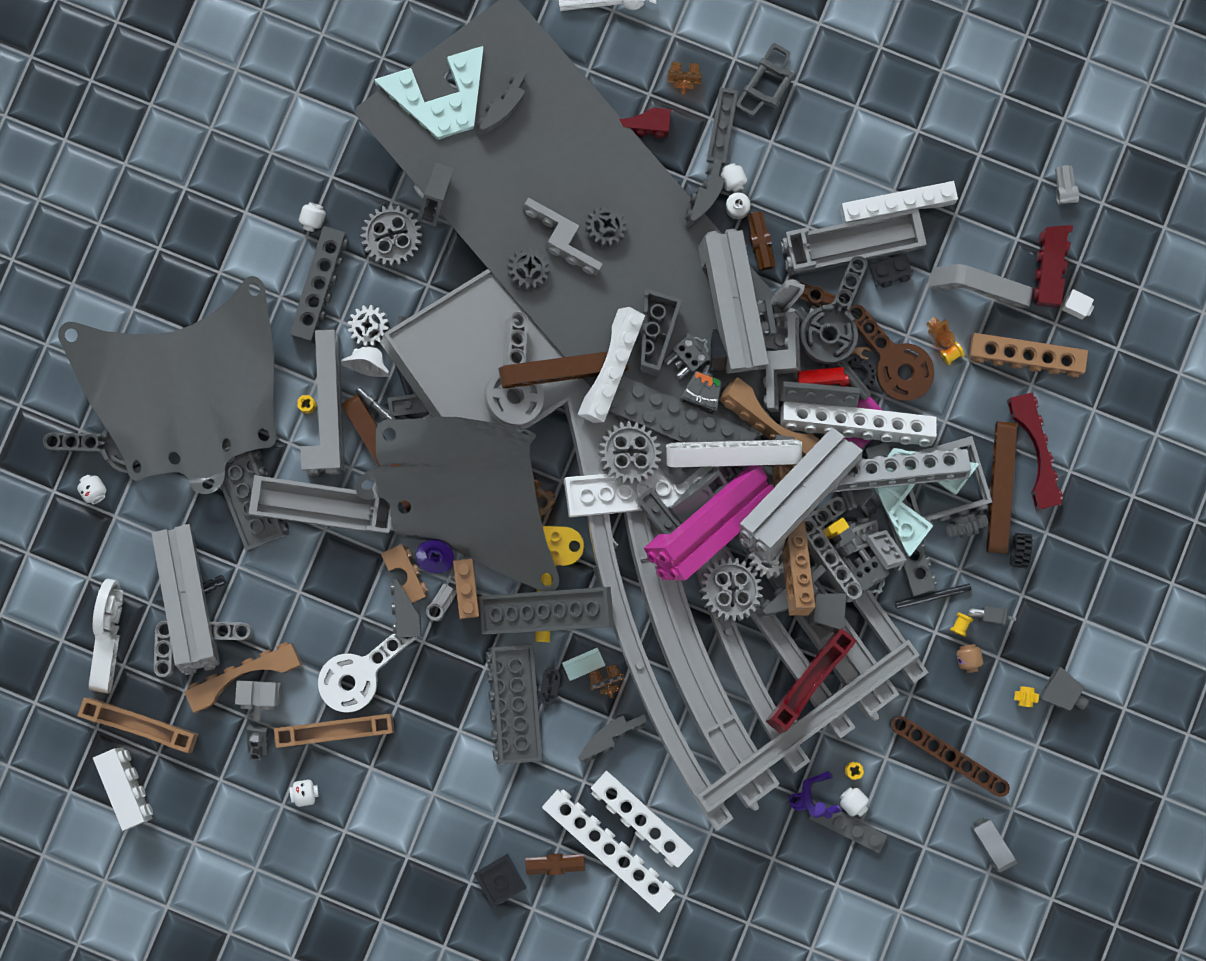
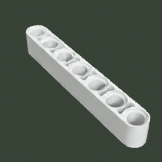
M799 440L686 442L666 445V460L669 467L798 464L802 459V442Z

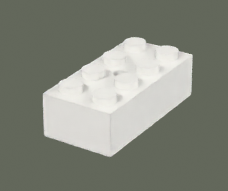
M124 747L114 748L93 757L122 831L153 819L152 807L145 801L146 793L144 788L139 786L137 781L139 776L136 769L132 768L130 764L131 756L128 750H125Z

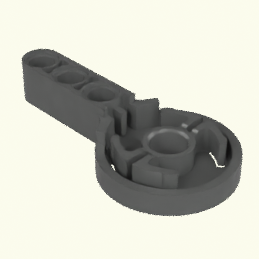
M854 256L850 260L833 302L829 305H822V307L809 313L800 327L801 347L808 357L818 363L827 365L840 363L848 358L855 349L858 331L854 322L855 319L850 313V307L867 267V261L862 256ZM853 264H858L861 270H856ZM846 281H852L854 286H848L846 284ZM839 297L845 298L847 303H841ZM824 329L833 330L836 334V339L832 341L826 340L822 335V331Z
M106 428L100 434L48 433L43 438L44 446L54 452L101 453L105 461L114 469L128 474L124 459ZM56 437L58 443L52 447L50 444L51 440ZM76 438L77 444L71 448L70 440ZM91 439L96 440V445L93 448H89L88 445ZM135 460L133 462V471L140 473V462Z

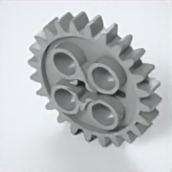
M390 205L389 210L382 206V212L375 209L376 215L369 214L371 220H364L368 226L361 228L366 232L360 235L361 238L366 239L361 242L363 246H368L365 248V252H371L369 257L371 259L376 257V263L383 260V266H386L387 262H390L391 267L394 266V262L401 266V260L408 263L407 257L414 258L412 252H419L416 245H422V242L418 240V238L423 237L422 233H418L422 228L421 226H415L419 221L417 219L412 220L414 214L410 213L407 215L408 210L406 208L401 212L399 205L396 210L393 209L392 205ZM400 220L403 222L400 228L393 226L396 221ZM378 226L385 227L382 233L375 232ZM391 232L394 234V239L389 237ZM402 238L408 239V243L405 246H400L398 243ZM387 243L390 245L387 251L380 250L383 244Z
M630 421L627 422L626 426L620 422L618 428L613 425L612 431L607 430L606 436L601 438L604 443L598 445L600 449H603L597 453L599 456H603L599 460V463H605L602 470H609L607 476L614 474V481L621 478V484H624L626 480H628L629 485H632L634 480L637 484L641 482V479L646 481L648 476L651 477L654 474L653 470L656 471L658 469L656 464L661 461L660 458L656 457L662 453V451L656 450L660 444H654L657 437H650L652 431L645 432V425L641 429L638 428L637 422L633 427H631ZM635 440H639L643 447L636 446ZM615 441H622L624 447L617 446ZM616 459L623 460L625 465L619 466ZM636 459L642 460L644 466H638Z
M729 557L726 559V563L723 559H720L719 565L716 562L711 564L712 568L708 567L706 569L707 573L701 576L705 581L699 583L704 587L699 590V593L705 595L700 600L707 601L704 608L710 606L709 614L716 612V618L718 619L722 615L723 621L728 620L729 617L731 622H734L736 617L739 621L743 620V615L746 618L749 617L750 612L756 611L754 606L760 605V602L756 599L763 597V595L758 593L763 587L757 585L761 582V579H755L758 572L751 573L750 571L753 566L746 568V561L739 564L738 558L733 563ZM717 576L724 579V585L718 583ZM736 576L742 577L743 584L737 582ZM719 595L725 598L726 604L720 603ZM738 595L744 597V604L738 601Z

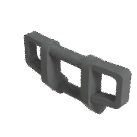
M776 43L770 46L765 57L760 60V66L748 85H745L743 93L736 103L738 110L750 117H754L764 104L774 108L779 106V100L790 82L794 81L796 77L795 73L785 69L790 58L788 50ZM773 50H777L786 56L782 67L767 60ZM765 70L783 78L773 97L766 96L755 89ZM746 94L760 102L753 111L741 105Z

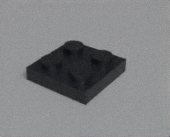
M508 853L473 873L492 908L527 888Z

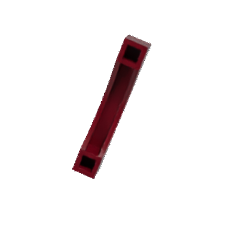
M652 107L637 116L619 120L623 127L631 128L639 137H644L647 134L653 135L655 138H664L669 135L671 109Z
M1033 392L1011 397L1007 400L1011 419L1027 432L1037 455V477L1031 491L1035 510L1038 511L1061 505L1063 494L1061 489L1057 487L1058 475L1052 468L1053 456L1047 449L1048 437L1046 433L1043 434L1042 426L1044 423L1042 416L1038 415L1037 408L1039 404L1037 397L1033 396Z
M843 628L834 632L765 722L779 734L788 731L816 689L846 656L857 640Z

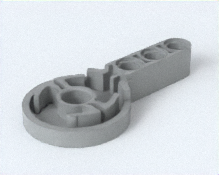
M522 311L513 312L506 320L503 366L517 364L511 360V356H515L518 359V363L526 362L528 319ZM513 318L519 320L520 326L513 322ZM512 337L517 338L519 340V344H515L512 341ZM499 371L496 372L487 382L484 391L487 410L494 419L504 425L522 426L529 423L539 414L543 406L544 392L541 384L503 389L502 384H500ZM507 392H517L520 398L519 403H511L507 398Z

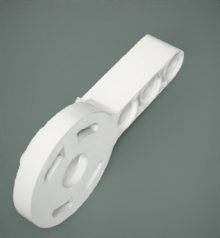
M106 579L103 582L96 599L93 614L95 644L89 690L107 694L110 693L113 685L120 635H116L119 626L114 625L119 622L122 611L121 605L123 604V590H121L118 580Z
M392 634L366 656L341 654L331 658L321 669L318 678V689L324 702L340 712H354L364 708L370 703L376 693L378 670L417 637L409 639L397 638L396 634ZM392 640L398 643V648L395 651H391L388 647L389 642ZM378 652L383 655V661L379 664L375 663L373 659L374 655ZM347 675L355 679V686L349 691L341 686L342 678Z

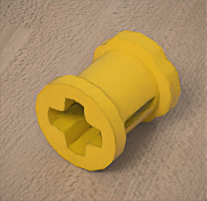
M954 342L950 348L945 351L941 350L940 356L946 365L949 366L955 359L964 357L965 353L960 344Z
M302 395L297 400V406L303 413L312 414L315 412L317 404L311 396ZM305 401L311 405L309 408L303 404Z
M957 612L958 617L950 631L966 637L967 628L974 619Z
M849 762L845 766V774L850 779H860L864 774L863 766L860 763ZM857 766L858 774L851 775L852 771L850 768Z

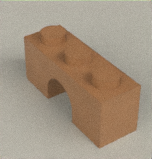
M401 544L381 553L388 571L392 572L396 569L406 571L408 578L403 588L413 604L427 598L426 593L428 589L424 581L420 582L418 578L420 571L417 565H413L410 560L413 556L409 547L405 548Z
M474 560L453 561L460 619L480 617Z

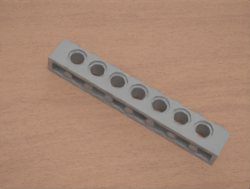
M955 448L943 452L935 450L924 454L916 452L912 455L896 454L892 457L861 458L850 471L856 475L850 476L847 474L831 492L968 479L971 473L968 450ZM949 462L952 466H947L944 463ZM925 464H930V465H932L933 467H932V468H928V467L925 466ZM906 466H911V467H913L914 469H913V470H908V469L906 468ZM887 468H892V469H894V471H893V472H889V471H887L886 469H887ZM867 470H873L875 473L870 474Z

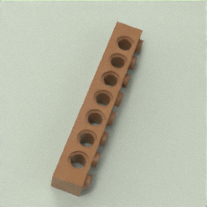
M797 464L774 466L772 469L774 488ZM804 519L785 539V547L782 549L789 616H808L815 608Z

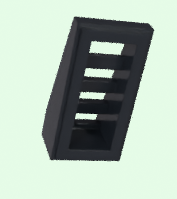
M713 329L711 337L710 369L712 372L725 370L727 363V354L717 329Z

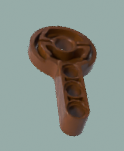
M858 304L851 306L850 313L853 309L858 310L860 313L859 318L854 320L858 334L878 358L875 366L876 379L881 390L890 398L898 401H910L924 395L931 387L934 379V365L928 353L914 344L893 343L863 306ZM865 324H869L872 327L870 334L864 331L863 327ZM877 338L883 340V348L876 346ZM902 365L908 366L911 370V376L907 380H903L898 376V369Z

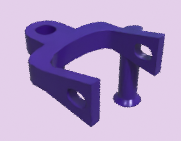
M827 771L805 779L802 784L803 792L792 794L789 797L791 807L797 811L808 809V812L814 818L824 816L829 819L832 817V814L842 812L841 807L838 805L826 808L824 803L819 802L814 806L812 800V784L832 779V774Z

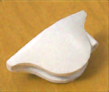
M365 346L360 349H354L351 356L341 361L342 366L360 374L372 377H389V370L383 364L382 353L375 347Z

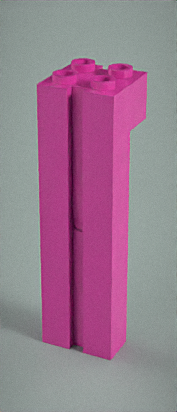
M761 465L748 466L671 534H659L644 547L648 560L657 565L655 567L656 572L662 580L685 581L740 532V523L774 489L772 484L769 485L766 481L768 477Z

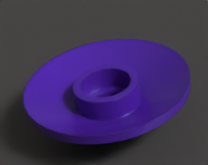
M432 539L424 541L419 545L416 551V560L425 571L438 574L446 572L451 568L454 561V553L445 542Z

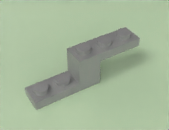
M528 197L523 211L531 218L536 217L540 219L544 225L555 228L546 245V248L549 249L548 251L555 256L560 255L565 258L566 262L571 265H578L587 274L597 275L602 263L570 246L579 225Z
M795 311L787 312V318L785 319V329L788 330L785 346L788 350L766 351L769 364L765 367L766 376L763 378L767 395H764V405L771 412H779L778 374L801 372L799 316Z

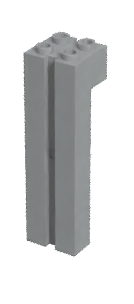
M915 208L809 231L808 227L788 231L785 233L784 238H782L781 249L782 253L787 255L785 267L787 272L790 271L792 277L848 265L854 256H862L867 261L924 249L927 243L919 209Z
M729 229L725 231V234H720L717 231L708 232L698 245L701 267L707 268L719 335L727 354L726 372L730 374L765 369L769 363L743 230Z
M316 330L320 445L300 446L301 470L305 471L309 476H321V473L325 472L329 473V475H340V472L345 471L343 410L341 405L340 337L335 330Z
M833 427L740 523V543L747 549L753 548L756 551L755 555L760 560L770 563L785 547V539L861 460L863 450L853 442L845 440V436Z
M254 475L249 515L386 535L389 531L393 530L390 505L383 498L365 500L357 495L356 490Z
M190 524L174 527V529L168 531L165 529L152 532L175 666L185 675L194 674L197 672V669L203 667L204 670L215 669L216 666L220 665L217 643L212 636L193 529Z

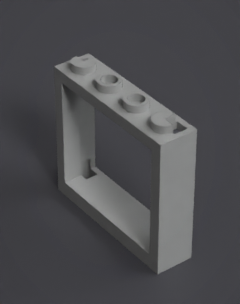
M972 436L918 451L924 454L935 450L943 452L966 447L970 462L979 464L973 473L982 500L924 516L923 518L933 524L932 520L940 519V522L951 519V515L958 513V516L969 514V510L976 508L977 511L987 509V504L992 503ZM911 489L907 495L908 501L910 500L913 511L920 515L913 489Z

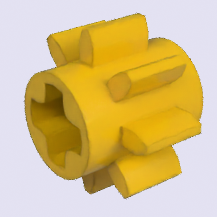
M1020 686V691H1015L1014 700L1019 701L1018 706L1033 708V703H1038L1039 694L1035 693V688Z

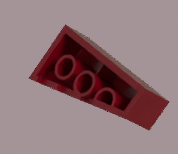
M1073 225L1046 227L1039 234L1038 243L1041 244V250L1038 251L1036 261L1039 262V269H1036L1034 278L1037 281V288L1033 290L1035 305L1058 308L1062 304L1065 278H1062V274H1065L1068 264L1067 259L1064 258L1067 256L1068 250H1070L1071 242L1067 241L1068 234L1073 230Z

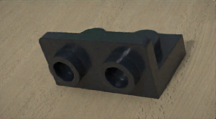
M906 254L869 265L875 287L881 286V288L892 286V282L898 280L900 283L909 281L910 277L914 274Z

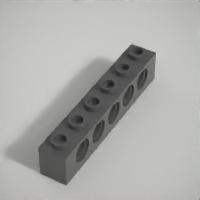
M323 226L289 334L291 337L314 344L315 331L321 330L319 328L320 322L324 321L326 316V310L324 309L326 303L329 304L332 297L331 287L332 285L335 286L337 281V268H340L343 262V257L341 256L343 249L346 250L348 247L349 239H347L345 232ZM336 246V251L331 254L327 253L328 247ZM324 264H330L331 267L328 271L324 272L321 270ZM318 282H325L323 289H316ZM318 299L319 305L314 308L310 307L311 301ZM312 317L314 319L313 323L306 326L304 324L305 319Z

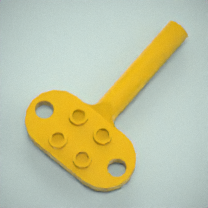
M543 526L547 545L555 566L571 565L580 559L584 550V542L579 532L569 527ZM572 541H577L580 544V549L577 552H572L569 549V544ZM544 573L541 576V582L545 586L552 584V576L549 573ZM536 631L535 642H550L551 631Z

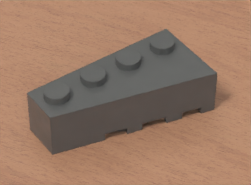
M645 288L643 306L645 317L642 324L640 372L659 377L679 315L682 299Z

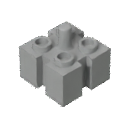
M237 681L235 704L241 705V709H254L253 720L261 721L262 710H275V706H281L282 683Z

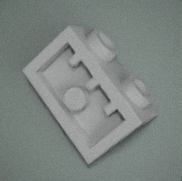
M868 516L859 517L857 521L847 522L856 536L852 539V542L857 547L855 551L868 547L867 536L879 532L877 519H869Z
M884 530L868 535L866 541L885 570L893 567L896 571L901 570L907 559L888 531Z

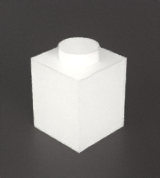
M1073 289L1068 294L1061 310L1082 320L1086 315L1090 316L1094 308L1092 305L1094 299Z

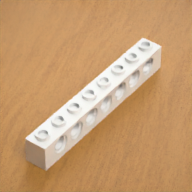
M783 401L781 407L780 426L790 431L826 434L833 427L846 438L856 437L864 440L873 439L883 442H899L905 445L916 444L922 447L932 446L936 439V417L786 401Z
M557 789L542 808L660 913L675 895L672 891L674 887L666 880L664 883L657 878L659 874L653 868L648 870L643 865L645 861L637 854L635 856L631 855L628 852L630 848L622 841L618 843L614 839L615 835L608 828L603 830L599 826L601 822L593 815L589 817L584 813L586 809L579 802L574 804L570 800L572 796L564 789L562 791ZM564 804L571 807V813L568 815H563L560 811V807ZM578 817H582L586 821V825L583 828H578L575 825V820ZM593 830L598 831L601 835L597 841H593L589 837L590 832ZM610 843L615 846L614 853L607 854L604 851L606 844ZM621 857L629 858L630 864L627 867L619 865L618 861ZM636 870H642L645 875L643 879L636 880L633 877V873ZM651 883H656L659 885V890L656 893H651L648 891V886Z

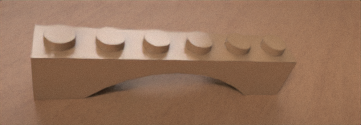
M738 377L727 384L719 398V401L727 409L735 412L740 419L748 422L756 431L765 435L769 440H774L775 435L794 437L795 440L801 441L802 458L820 441L813 434L796 433L777 424L760 406L753 388Z
M284 642L278 645V649L273 652L270 650L264 651L255 660L249 658L242 661V666L237 668L231 666L224 669V674L217 676L216 673L207 677V681L202 684L198 681L189 685V689L184 691L193 713L215 705L224 689L244 674L259 670H274L286 673L302 666L303 664L295 645Z
M90 697L83 698L77 715L93 722L143 736L186 753L193 752L199 735L198 733Z
M393 713L274 728L276 748L395 733Z

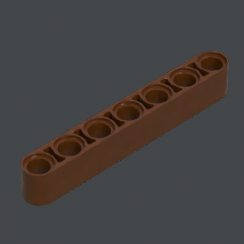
M608 351L509 364L499 367L498 371L502 388L508 389L598 376ZM628 363L626 364L624 372L629 370Z
M356 394L341 405L380 467L381 465L376 457V428L378 425L360 396ZM390 464L389 466H402V465H401V464ZM405 500L401 501L406 511L410 512L411 504Z
M997 421L995 424L990 487L992 503L989 504L987 553L1007 554L1017 423Z
M895 716L891 719L890 728L893 732L995 796L1004 797L1009 793L1010 786L1006 780L903 716ZM898 719L904 722L902 730L895 728V722ZM914 730H919L921 733V737L917 741L913 740L911 736ZM932 740H935L937 743V749L934 751H930L928 748V744ZM947 751H952L954 754V758L950 762L945 759ZM965 761L970 763V770L967 772L962 770V764ZM981 772H985L987 779L981 783L978 776ZM1001 782L1004 789L1002 792L997 793L995 785Z

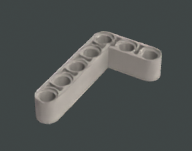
M962 264L933 268L929 288L945 291L962 288L1021 308L1030 307L1033 291L1032 287Z
M835 497L805 518V525L809 528V532H806L808 552L818 566L822 565L826 569L823 574L837 593H845L846 602H852L861 596L862 587L821 530L822 527L846 511L843 498ZM832 504H836L839 511H835ZM818 514L823 516L824 522L818 519ZM814 540L820 543V548L814 545ZM825 556L831 559V564L826 562ZM837 572L842 574V580L837 578ZM848 588L853 590L854 596L848 593Z
M167 621L159 622L155 629L154 672L159 677H170L175 671L170 635H164L162 632V628L167 624ZM210 622L214 640H248L253 635V628L247 623ZM222 626H226L228 628V633L226 636H221L220 634V628ZM242 626L247 628V634L244 637L239 635V629ZM164 644H167L169 652L164 655L161 648ZM164 663H166L169 668L168 672L165 674H163L160 669L161 665Z

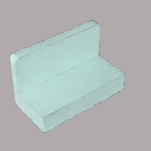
M598 648L562 663L570 681L605 666Z

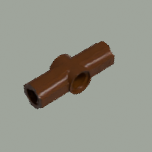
M763 211L748 214L747 220L751 233L750 242L752 250L755 251L759 271H765L775 268L771 250V236L769 231H767Z
M803 282L799 283L805 285L803 294L798 300L805 302L808 306L812 307L814 305L820 308L822 305H829L833 302L835 295L823 291L821 287L810 286ZM810 293H816L818 300H813ZM839 297V301L843 303L844 299Z
M557 853L525 858L526 875L546 873L547 875L564 874V872L585 871L584 854L581 853L569 855Z

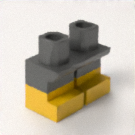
M844 518L835 521L822 530L841 558L857 550V547L852 542V539L856 536Z

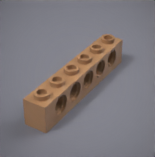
M979 333L971 335L968 358L973 359L972 361L976 363L989 361L995 366L1009 364L1011 368L1022 369V367H1028L1030 371L1034 372L1048 370V373L1053 375H1060L1061 372L1067 373L1068 377L1078 378L1079 375L1081 376L1085 373L1088 350ZM986 346H991L993 348V355H989L986 353ZM1005 349L1012 351L1013 356L1011 358L1005 356ZM1024 352L1031 354L1032 358L1030 361L1024 359ZM1048 355L1050 363H1045L1042 360V356ZM1063 357L1069 360V366H1064L1061 363Z

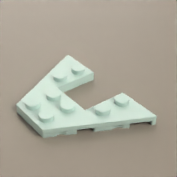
M483 46L447 57V63L459 91L457 93L424 103L411 68L375 79V84L387 92L391 99L397 101L399 106L409 115L411 114L417 119L419 124L428 129L437 140L474 128Z
M893 448L887 457H892L896 454L912 455L916 452ZM949 462L944 463L947 466H952ZM970 462V476L979 465L978 463ZM925 464V466L928 467V468H932V467H933V466L930 465V464ZM906 466V468H907L908 470H913V469H914V468L911 467V466ZM887 468V469H886V470L889 471V472H893V471H894V469H892V468ZM968 479L939 481L938 483L956 495ZM915 484L874 488L907 556L910 557L933 527L931 523L902 502Z

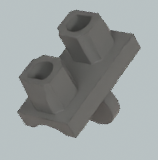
M765 299L762 303L757 304L759 316H763L764 322H761L763 335L766 334V337H772L773 334L777 333L776 327L781 326L780 319L785 318V313H779L778 307L772 308L771 299Z
M260 725L254 728L252 726L247 727L249 759L261 760L262 755H267V728Z

